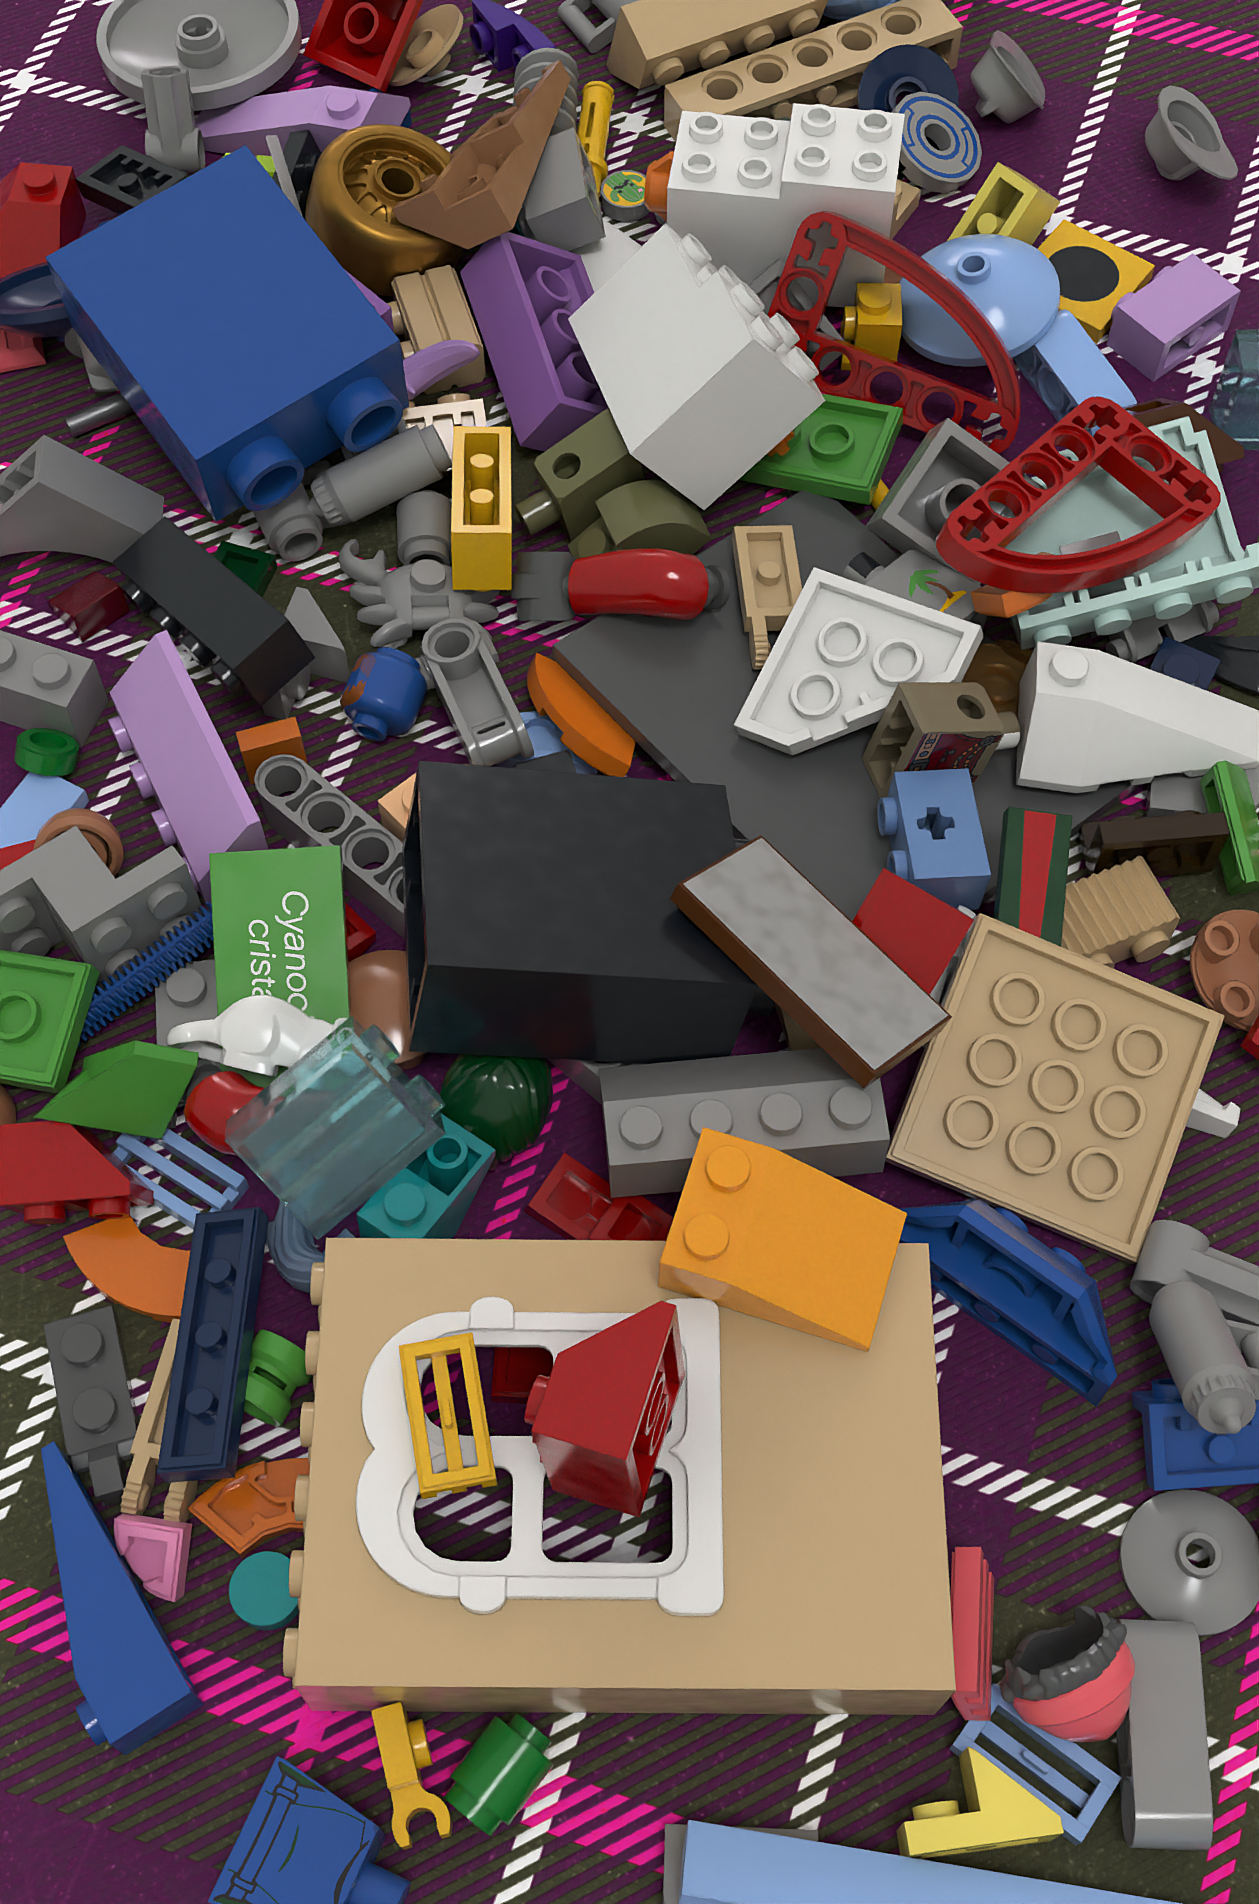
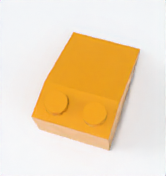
M703 1127L659 1262L658 1287L693 1298L709 1299L715 1302L716 1305L868 1352L907 1213L777 1149Z

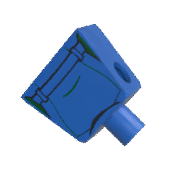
M277 1756L207 1902L211 1904H404L410 1890L411 1881L374 1864L386 1836L380 1827L290 1762Z

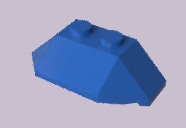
M980 1199L897 1208L907 1213L899 1243H929L931 1288L1097 1407L1116 1379L1117 1373L1096 1280L1086 1274L1083 1264L1075 1256L1061 1248L1053 1247L1050 1249L1030 1235L1024 1222L1015 1214L1000 1207L993 1209Z

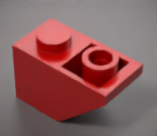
M51 1120L0 1125V1207L24 1214V1223L36 1225L59 1224L66 1221V1212L89 1210V1218L122 1219L130 1217V1207L154 1205V1191L91 1131L75 1124Z

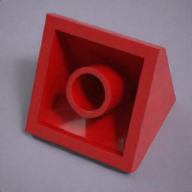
M883 868L852 922L930 995L974 919L949 903Z

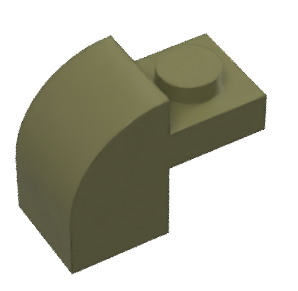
M641 480L620 486L599 498L595 503L602 516L570 542L568 547L571 554L577 559L634 548H661L693 555L709 542L712 537L694 502L667 482Z

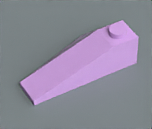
M323 86L254 96L225 107L202 110L195 121V125L200 127L202 131L205 151L225 154V152L232 153L246 145L255 157L256 155L271 156L266 136L277 135L283 152L291 132L309 130L320 151L323 152L329 143L349 129L369 124L401 126L411 104L409 97L338 86Z

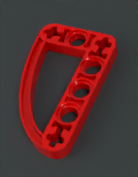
M830 211L817 212L804 219L795 235L767 316L771 318L776 313L783 316L800 338L794 346H797L802 351L807 352L810 350V341L820 345L811 358V361L819 371V374L813 380L820 392L903 408V424L926 433L939 423L932 422L925 415L923 409L924 400L931 393L944 392L951 396L955 403V414L950 420L957 425L964 415L966 401L977 405L970 416L980 420H988L991 413H997L1002 416L1000 426L1007 430V434L1005 437L996 435L992 442H986L981 439L983 429L976 425L967 423L965 430L997 454L1006 450L1013 442L1020 423L1022 407L1020 383L1015 365L1003 340L977 305L949 278L920 256L889 237L859 222ZM824 222L832 225L830 234L838 239L836 248H825L818 265L830 267L827 277L813 267L797 266L799 256L803 257L806 261L812 258L816 241L808 237L810 229L821 228ZM848 247L879 262L908 280L939 304L963 328L980 351L991 372L997 392V400L818 331ZM798 277H807L814 281L818 287V301L811 309H797L789 301V286ZM833 351L844 354L851 365L848 379L838 384L825 380L820 370L821 360L824 355ZM886 371L896 374L903 385L900 399L889 404L877 400L872 392L873 379L879 373Z
M1101 396L1090 397L1081 402L954 509L936 538V548L939 555L954 569L969 578L992 587L1014 592L1041 594L1077 591L1103 585L1131 575L1176 550L1204 527L1219 506L1221 494L1210 478L1120 405ZM1100 427L1093 437L1086 431L1088 428ZM1055 446L1065 447L1072 451L1079 461H1072L1062 456ZM1132 456L1141 457L1148 461L1155 471L1146 470L1133 460ZM1098 465L1164 518V520L1149 529L1123 541L1080 553L1035 555L1005 549L1010 542ZM1022 473L1038 477L1046 484L1048 489L1034 487L1024 479ZM989 502L1002 503L1013 512L1015 518H1006L999 515L990 507ZM976 527L981 533L980 537L967 541L965 538Z

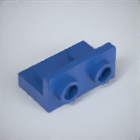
M1173 1378L1153 1380L1151 1382L1152 1390L1132 1392V1406L1142 1413L1147 1485L1154 1491L1259 1483V1400L1255 1399L1257 1407L1254 1417L1238 1433L1216 1434L1205 1430L1199 1425L1197 1419L1188 1413Z

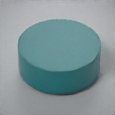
M273 1551L255 1553L243 1560L231 1577L229 1583L230 1603L241 1620L252 1628L265 1631L275 1630L291 1622L299 1613L298 1598L290 1597L289 1594L290 1559L285 1555Z

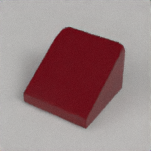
M93 571L47 601L51 610L81 642H84L130 611L121 587L115 581L96 571Z

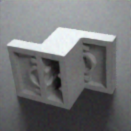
M74 826L0 870V950L44 956L52 946L63 940L78 962L92 964L100 972L96 985L105 989L100 981L105 980L110 985L108 975L117 980L118 978L114 971L118 970L123 975L122 965L130 970L127 963L128 960L137 965L134 956L137 955L143 960L140 953L142 950L150 955L146 947L150 945L156 950L153 944L155 940L163 945L159 938L160 936L170 940L166 932L170 931L176 935L172 928L173 926L183 930L179 922L183 921L189 925L185 918L187 916L195 921L192 915L193 911L202 916L198 909L201 903L187 864L173 845L115 879L78 827Z

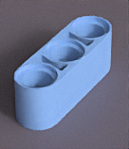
M1068 310L1058 311L1053 324L1046 334L1029 349L1013 357L1022 374L1057 422L1090 397L1101 396L1114 401L1121 407L1137 404L1132 392L1075 316ZM1095 426L1091 429L1088 428L1086 431H1088L1093 437L1095 432L1099 430L1100 427Z

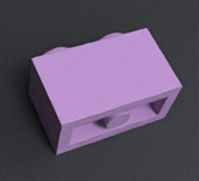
M1192 253L1175 266L1164 267L1154 277L1152 282L1136 293L1129 292L1117 302L1111 313L1113 322L1106 345L1154 382L1228 330L1241 290Z

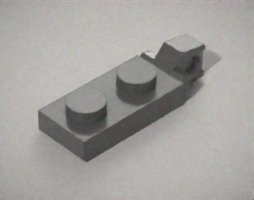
M111 1305L43 1324L67 1456L72 1460L73 1469L76 1474L90 1471L95 1497L102 1500L103 1507L122 1502L121 1497L128 1476L125 1461L134 1458L130 1454V1450L139 1425L119 1320L116 1311Z

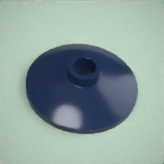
M905 44L894 46L877 55L865 69L858 87V109L881 110L891 113L897 106V96H906L917 92L937 94L958 107L959 92L957 82L948 64L935 52L918 45ZM926 137L931 146L935 144L932 139Z

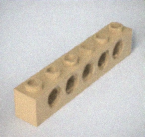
M901 0L665 85L664 127L676 142L682 111L712 112L722 115L753 118L766 117L774 120L791 121L793 103L807 105L822 104L838 108L852 107L858 104V87L865 69L877 55L891 47L905 44L925 47L938 54L951 70L957 67L963 26L941 0Z

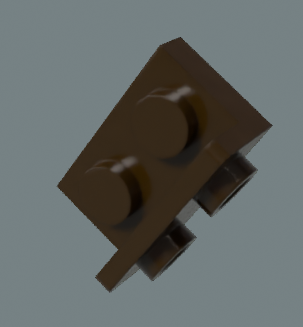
M1194 810L1181 811L1173 815L1139 818L1127 815L1111 820L1084 822L1079 831L1088 877L1093 873L1099 874L1104 869L1109 870L1115 865H1121L1127 860L1132 861L1137 856L1144 858L1154 876L1212 872L1230 834L1224 812L1201 814Z

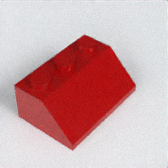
M659 1301L557 1354L550 1377L538 1375L527 1401L524 1420L526 1423L533 1425L531 1429L532 1442L537 1446L540 1454V1463L544 1465L553 1491L640 1518L685 1377L676 1305Z

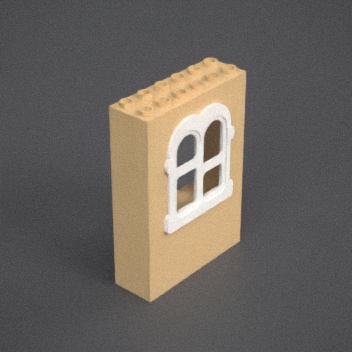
M326 1238L324 1262H313L311 1270V1304L318 1305L320 1331H308L306 1338L305 1367L306 1374L313 1375L315 1401L303 1402L300 1416V1443L302 1447H308L310 1472L309 1475H298L295 1486L296 1521H303L305 1542L304 1550H293L290 1558L289 1594L290 1597L298 1598L299 1627L287 1628L285 1632L283 1647L284 1676L292 1677L293 1689L298 1690L312 1711H371L401 1702L405 1710L410 1712L935 1715L956 1691L929 1243L898 1244L870 1349L866 1352L716 1305L715 1302L709 1299L693 1298L658 1287L659 1262L666 1241ZM659 1301L677 1306L685 1377L672 1414L671 1429L665 1436L655 1468L668 1473L672 1482V1553L668 1559L659 1563L554 1562L546 1558L542 1549L543 1485L547 1473L544 1465L540 1463V1454L537 1446L532 1442L533 1436H490L494 1467L507 1470L513 1478L511 1549L507 1557L496 1562L455 1561L441 1558L424 1546L416 1533L413 1516L420 1490L399 1345L472 1332L475 1347L544 1348L553 1356L554 1366L557 1354ZM431 1358L417 1360L420 1385L424 1373L432 1364ZM425 1413L434 1474L442 1473L448 1470L442 1429L433 1424ZM459 1435L463 1466H478L474 1436Z

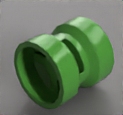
M262 1329L257 1332L252 1342L244 1412L268 1425L277 1428L282 1426L292 1410L290 1398L297 1387L307 1385L313 1376L306 1374L304 1350L270 1331Z

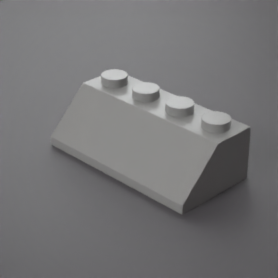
M823 1048L598 1069L611 1198L683 1191L703 1127L772 1147L832 1177L883 1172L890 1135L880 1078L863 1089Z

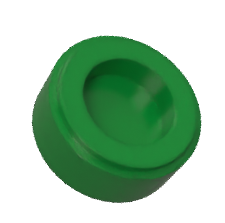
M49 728L28 729L17 736L14 760L21 768L35 774L45 776L67 775L76 769L79 744L73 737L58 730Z

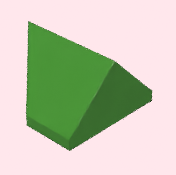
M135 1040L84 1057L82 1071L33 1118L162 1139L197 1067L199 1053Z

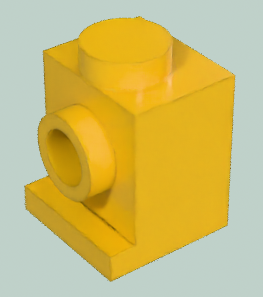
M857 283L854 306H844L840 336L847 343L897 361L902 331L901 284ZM841 354V370L851 371L850 361L844 354Z

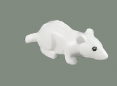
M252 995L242 998L230 1005L215 1019L178 1025L172 1028L167 1036V1047L198 1052V1058L269 1076H277L279 1066L295 1069L292 1081L316 1087L324 1086L325 1078L320 1073V1069L339 1067L347 1073L365 1080L379 1079L387 1076L390 1072L389 1067L375 1045L355 1029L354 1023L350 1019L339 1018L334 1024H330L321 1019L311 1018L289 1002L271 995ZM199 1041L211 1042V1043L219 1044L220 1046H222L223 1049L216 1048V1047H213V1046H210V1045L201 1043V1042H199Z

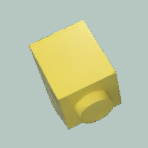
M997 162L947 241L968 235L996 234L1015 238L1032 246L1060 204V201L1022 174Z

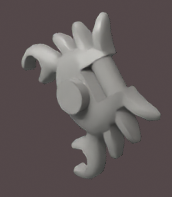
M350 539L346 542L339 552L341 570L349 577L365 584H354L350 587V596L361 604L368 606L358 610L357 619L368 624L383 625L373 633L370 640V645L373 647H380L392 641L412 637V630H429L436 623L451 618L466 619L473 622L479 629V632H485L487 630L479 623L494 620L499 615L496 607L486 603H489L499 595L500 590L487 592L452 590V566L441 564L435 560L424 559L387 572L386 554L383 550H378L373 559L362 560L355 557L359 553V544L355 539Z

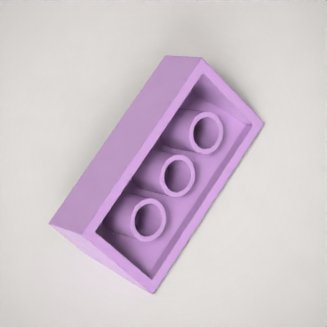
M165 630L153 636L110 691L118 716L108 719V723L121 752L125 753L133 749L138 762L129 765V768L143 800L155 796L160 809L152 812L151 815L165 847L177 843L183 856L182 858L187 864L196 892H200L204 903L208 901L212 904L209 853L269 849L261 821L168 631Z

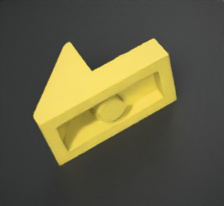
M967 1747L959 1755L969 1813L960 1814L958 1801L956 1800L923 1804L912 1808L914 1821L904 1822L896 1830L900 1856L923 1860L1049 1842L1064 1833L1061 1817L971 1747Z

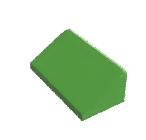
M1226 760L1219 761L1201 778L1200 784L1207 812H1224L1230 833L1219 855L1227 891L1231 896L1259 891V821L1248 778L1243 768Z

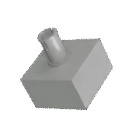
M947 418L929 430L865 527L904 554L908 550H920L980 585L981 582L965 576L945 562L936 548V538L951 512L1010 462ZM1022 473L1028 483L1036 488L1044 489L1039 483L1025 473ZM989 502L990 507L999 515L1006 518H1015L1013 512L1002 503ZM975 527L972 533L965 539L967 541L973 538L978 539L981 533Z

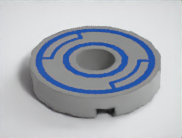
M917 92L906 95L892 110L891 113L905 114L899 160L906 167L902 173L911 182L928 191L946 194L964 185L979 169L982 156L979 135L970 119L954 103L937 94ZM926 137L932 139L939 147V150L933 148L928 143Z

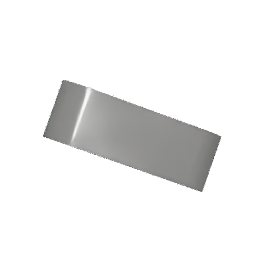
M1116 1619L1118 1623L1125 1624L1127 1628L1124 1641L1130 1648L1136 1664L1135 1674L1131 1680L1132 1692L1127 1715L1121 1726L1116 1730L1119 1776L1121 1777L1119 1781L1121 1818L1126 1844L1130 1848L1208 1851L1213 1837V1806L1201 1650L1197 1628L1194 1622Z

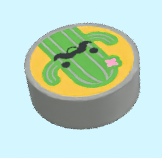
M621 170L607 176L601 185V207L605 214L614 220L622 222L636 221L645 217L649 213L644 204L646 176L633 170Z

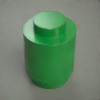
M518 1713L514 1715L508 1725L497 1716H494L451 1773L450 1777L455 1782L444 1798L491 1837L502 1822H505L508 1826L511 1824L554 1766L543 1755L551 1741Z

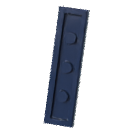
M260 1207L196 1213L157 1474L167 1483L235 1478L269 1220Z

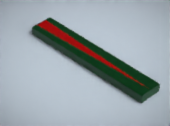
M1008 807L1003 812L994 919L1061 947L1072 815Z

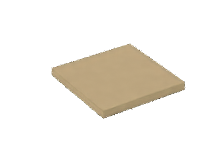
M979 913L974 918L941 1004L952 1018L939 1034L926 1043L891 1134L885 1161L976 1200L980 1199L995 1208H1004L1019 1218L1129 1264L1137 1263L1225 1015Z

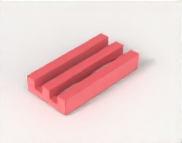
M955 1547V1552H952L950 1601L956 1691L951 1695V1698L964 1720L991 1721L994 1576L992 1572H989L987 1560L983 1559L984 1553L981 1547Z

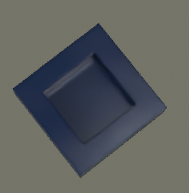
M1165 636L1150 670L1207 691L1219 668L1221 659Z

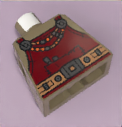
M976 682L899 683L861 759L880 798L887 797L894 772L969 768L971 782L974 784L978 781L995 750L1009 749L1017 746L1020 740V725L1013 712L997 713L984 687Z

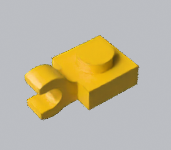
M401 1702L371 1710L387 1787L390 1790L393 1802L392 1831L396 1842L403 1850L412 1848L409 1823L415 1814L422 1811L435 1815L437 1829L442 1839L451 1837L453 1823L447 1806L439 1797L424 1790L420 1768L433 1765L423 1719L409 1722L408 1714Z

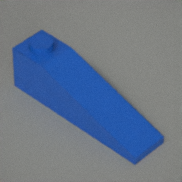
M53 1441L41 1448L74 1676L86 1700L75 1707L82 1724L97 1746L108 1740L112 1747L127 1755L204 1705V1702L123 1555L120 1556L115 1540L79 1475L74 1472L71 1460Z

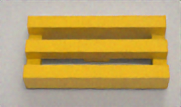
M473 1333L399 1345L421 1498L437 1497V1493L450 1490L452 1494L467 1491V1487L482 1485V1488L496 1486L497 1479ZM455 1353L461 1354L478 1466L464 1468L446 1358V1355ZM431 1358L448 1465V1472L437 1474L433 1472L417 1360Z

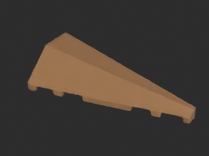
M561 60L546 66L541 71L543 76L532 91L526 87L514 96L517 106L494 114L450 155L451 161L438 177L435 174H431L420 182L422 193L399 202L392 209L397 220L402 224L466 249L475 247L512 230L571 80Z

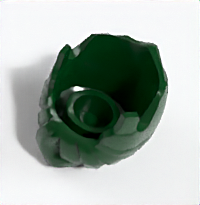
M459 1054L446 1072L439 1097V1115L443 1114L495 1149L496 1155L488 1171L495 1170L499 1161L504 1163L511 1160L514 1154L522 1153L529 1146L534 1145L538 1139L553 1102V1079L550 1066L547 1065L545 1058Z

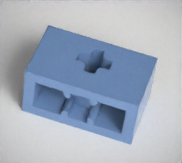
M969 768L894 772L888 795L885 798L879 799L877 807L879 832L882 836L889 835L892 851H889L887 870L955 908L961 905L970 910L979 909L991 878V871Z

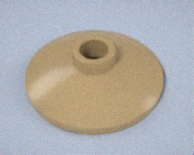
M444 4L437 6L415 20L389 85L395 87L403 86L426 74L429 77H434L447 67L451 60L449 52L455 44L463 25V14L456 5Z

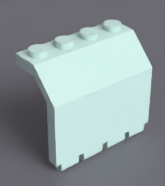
M1189 416L1147 428L1213 481L1221 494V502L1204 527L1183 545L1157 562L1133 573V576L1123 578V590L1091 599L1087 589L1078 590V602L1076 603L1071 591L1053 593V596L1044 602L1009 617L1021 650L1035 647L1037 641L1066 645L1072 640L1073 636L1096 631L1098 635L1114 634L1128 628L1134 620L1156 615L1158 619L1175 618L1190 611L1194 604L1217 599V602L1222 604L1232 603L1248 597L1255 588H1259V542L1247 545L1245 552L1240 546L1207 432L1203 430L1194 433ZM1068 449L1059 451L1067 459L1079 461L1072 451ZM1132 456L1133 460L1146 470L1155 471L1148 461L1141 457ZM1098 465L1010 542L1005 549L1027 554L1046 552L1061 555L1059 546L1118 531L1120 539L1123 541L1149 529L1164 520V518ZM1036 476L1032 477V479L1039 483L1041 486H1043L1044 489H1048L1046 484L1041 479H1039Z

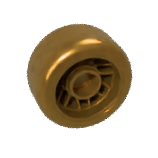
M369 124L349 129L329 143L317 161L306 203L305 221L342 268L374 294L393 297L391 282H393L394 277L415 272L424 275L428 269L451 265L454 268L460 258L463 247L400 223L392 211L399 202L422 193L423 191L419 183L431 174H435L438 177L451 161V153L430 137L398 125Z

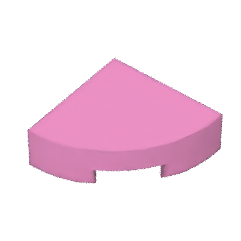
M127 1513L114 1518L116 1547L120 1556H125L131 1569L144 1582L142 1586L149 1593L164 1600L176 1602L182 1598L185 1591L192 1524Z

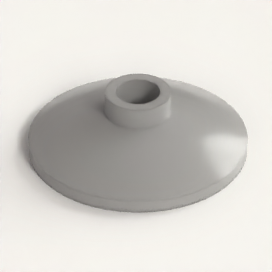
M1179 1489L1152 1497L1142 1504L1129 1519L1120 1541V1571L1131 1598L1151 1620L1194 1622L1198 1636L1204 1637L1217 1635L1232 1629L1241 1623L1255 1608L1259 1601V1539L1246 1518L1232 1505L1206 1492ZM1188 1545H1200L1208 1552L1210 1563L1207 1568H1198L1190 1563L1186 1555Z

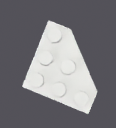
M814 567L734 723V727L738 735L790 755L798 754L880 721L899 683L962 682L984 637L980 625Z

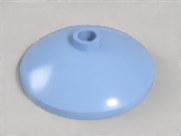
M975 234L944 242L921 256L922 259L949 278L977 305L996 329L1011 358L1026 351L1038 342L1049 330L1057 316L1060 305L1058 275L1050 260L1028 243L1008 236ZM902 277L899 282L901 284L902 300L901 335L905 341L921 355L939 363L962 367L987 365L980 351L963 328L932 298Z

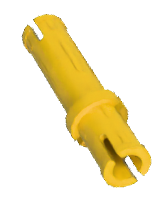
M591 81L585 84L582 89L583 97L577 135L592 164L599 198L602 182L608 175L605 153L615 95H613L614 90L609 84L603 81Z

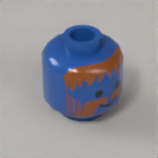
M380 647L376 652L365 653L359 656L354 663L339 701L343 712L353 721L351 728L356 733L370 740L384 741L387 735L400 736L410 731L428 691L426 679L420 673V664L413 657L389 647Z

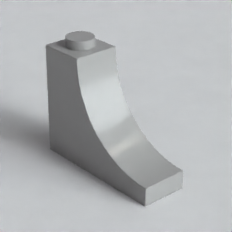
M43 435L0 474V557L21 552L59 551L87 555L113 563L116 558L163 518L164 497Z

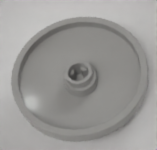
M114 0L101 17L96 34V44L103 70L112 85L121 93L145 105L141 79L143 70L158 66L188 68L194 111L232 105L251 98L272 86L295 62L302 43L300 18L294 0Z

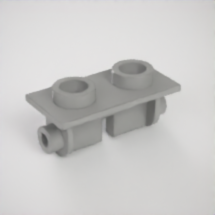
M1212 601L1194 604L1190 611L1175 618L1158 619L1156 615L1134 620L1125 630L1108 635L1110 642L1106 644V652L1126 661L1136 663V661L1159 651L1163 639L1158 628L1163 627L1167 637L1182 642L1196 635L1210 632L1213 624L1219 621L1218 609ZM1096 631L1090 633L1092 639L1100 636L1096 634Z

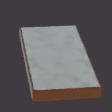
M762 835L679 882L669 898L863 1089L939 1034L952 1018L941 1005Z

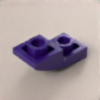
M472 0L474 24L469 27L472 44L479 55L485 54L498 72L513 66L516 70V66L522 57L533 50L541 48L556 49V46L538 28L517 13L490 0Z

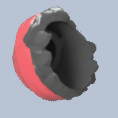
M1083 1605L1074 1610L1075 1623L1066 1627L1060 1626L1050 1630L1043 1629L1028 1634L1018 1645L1017 1652L1011 1661L1010 1658L1005 1661L1006 1674L1000 1682L1003 1700L1013 1704V1707L1024 1722L1035 1725L1057 1738L1082 1743L1107 1740L1121 1726L1130 1704L1131 1680L1135 1674L1136 1665L1130 1648L1124 1641L1127 1634L1125 1624L1118 1623L1113 1618L1108 1617L1105 1612H1095L1089 1606Z

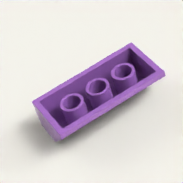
M511 232L503 233L486 241L461 270L460 274L519 444L523 447L545 452L609 408L568 320L594 294V290L582 258L578 254Z

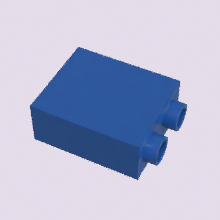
M246 145L45 257L73 329L215 522L243 505L252 511H262L278 505L288 498L299 486L303 479L305 468L342 446H345L349 451L360 452L381 443L395 430L402 418L403 410L409 407L400 340Z

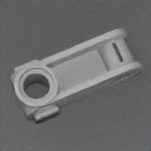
M461 618L442 620L431 626L424 634L421 642L422 645L419 646L422 655L415 660L420 664V673L426 679L428 690L432 688L436 690L470 765L493 766L518 755H522L525 759L534 756L532 743L524 722L495 664L500 661L487 631L479 632V629L473 622Z

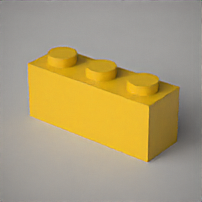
M453 426L452 590H474L478 592L512 590L511 427Z

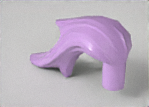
M445 340L428 346L403 360L408 400L414 399L439 380L474 361L480 355L477 347L465 340Z

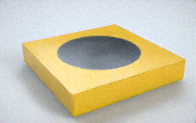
M1065 219L1061 221L1038 248L1050 260L1058 275L1060 283V305L1058 311L1063 309L1070 311L1095 343H1098L1110 329L1113 322L1111 313L1117 302L1129 292L1136 293L1145 287L1152 279L1155 268L1154 264Z

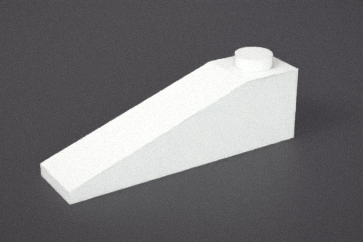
M1037 641L1019 682L1018 722L1020 725V740L1017 744L1016 785L1070 793L1097 791L1100 784L1126 780L1130 781L1131 786L1151 783L1154 776L1182 772L1188 777L1202 776L1216 762L1224 760L1243 769L1258 767L1259 710L1100 650Z

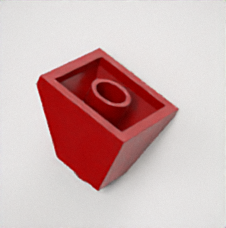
M324 0L303 55L385 93L424 0Z
M20 162L0 181V278L24 268L47 262L46 256L80 237L87 214L80 190L75 181L76 176L73 167Z

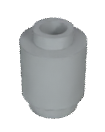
M418 490L402 498L397 504L398 558L404 566L424 559L435 560L450 566L452 562V502L444 495L432 490Z

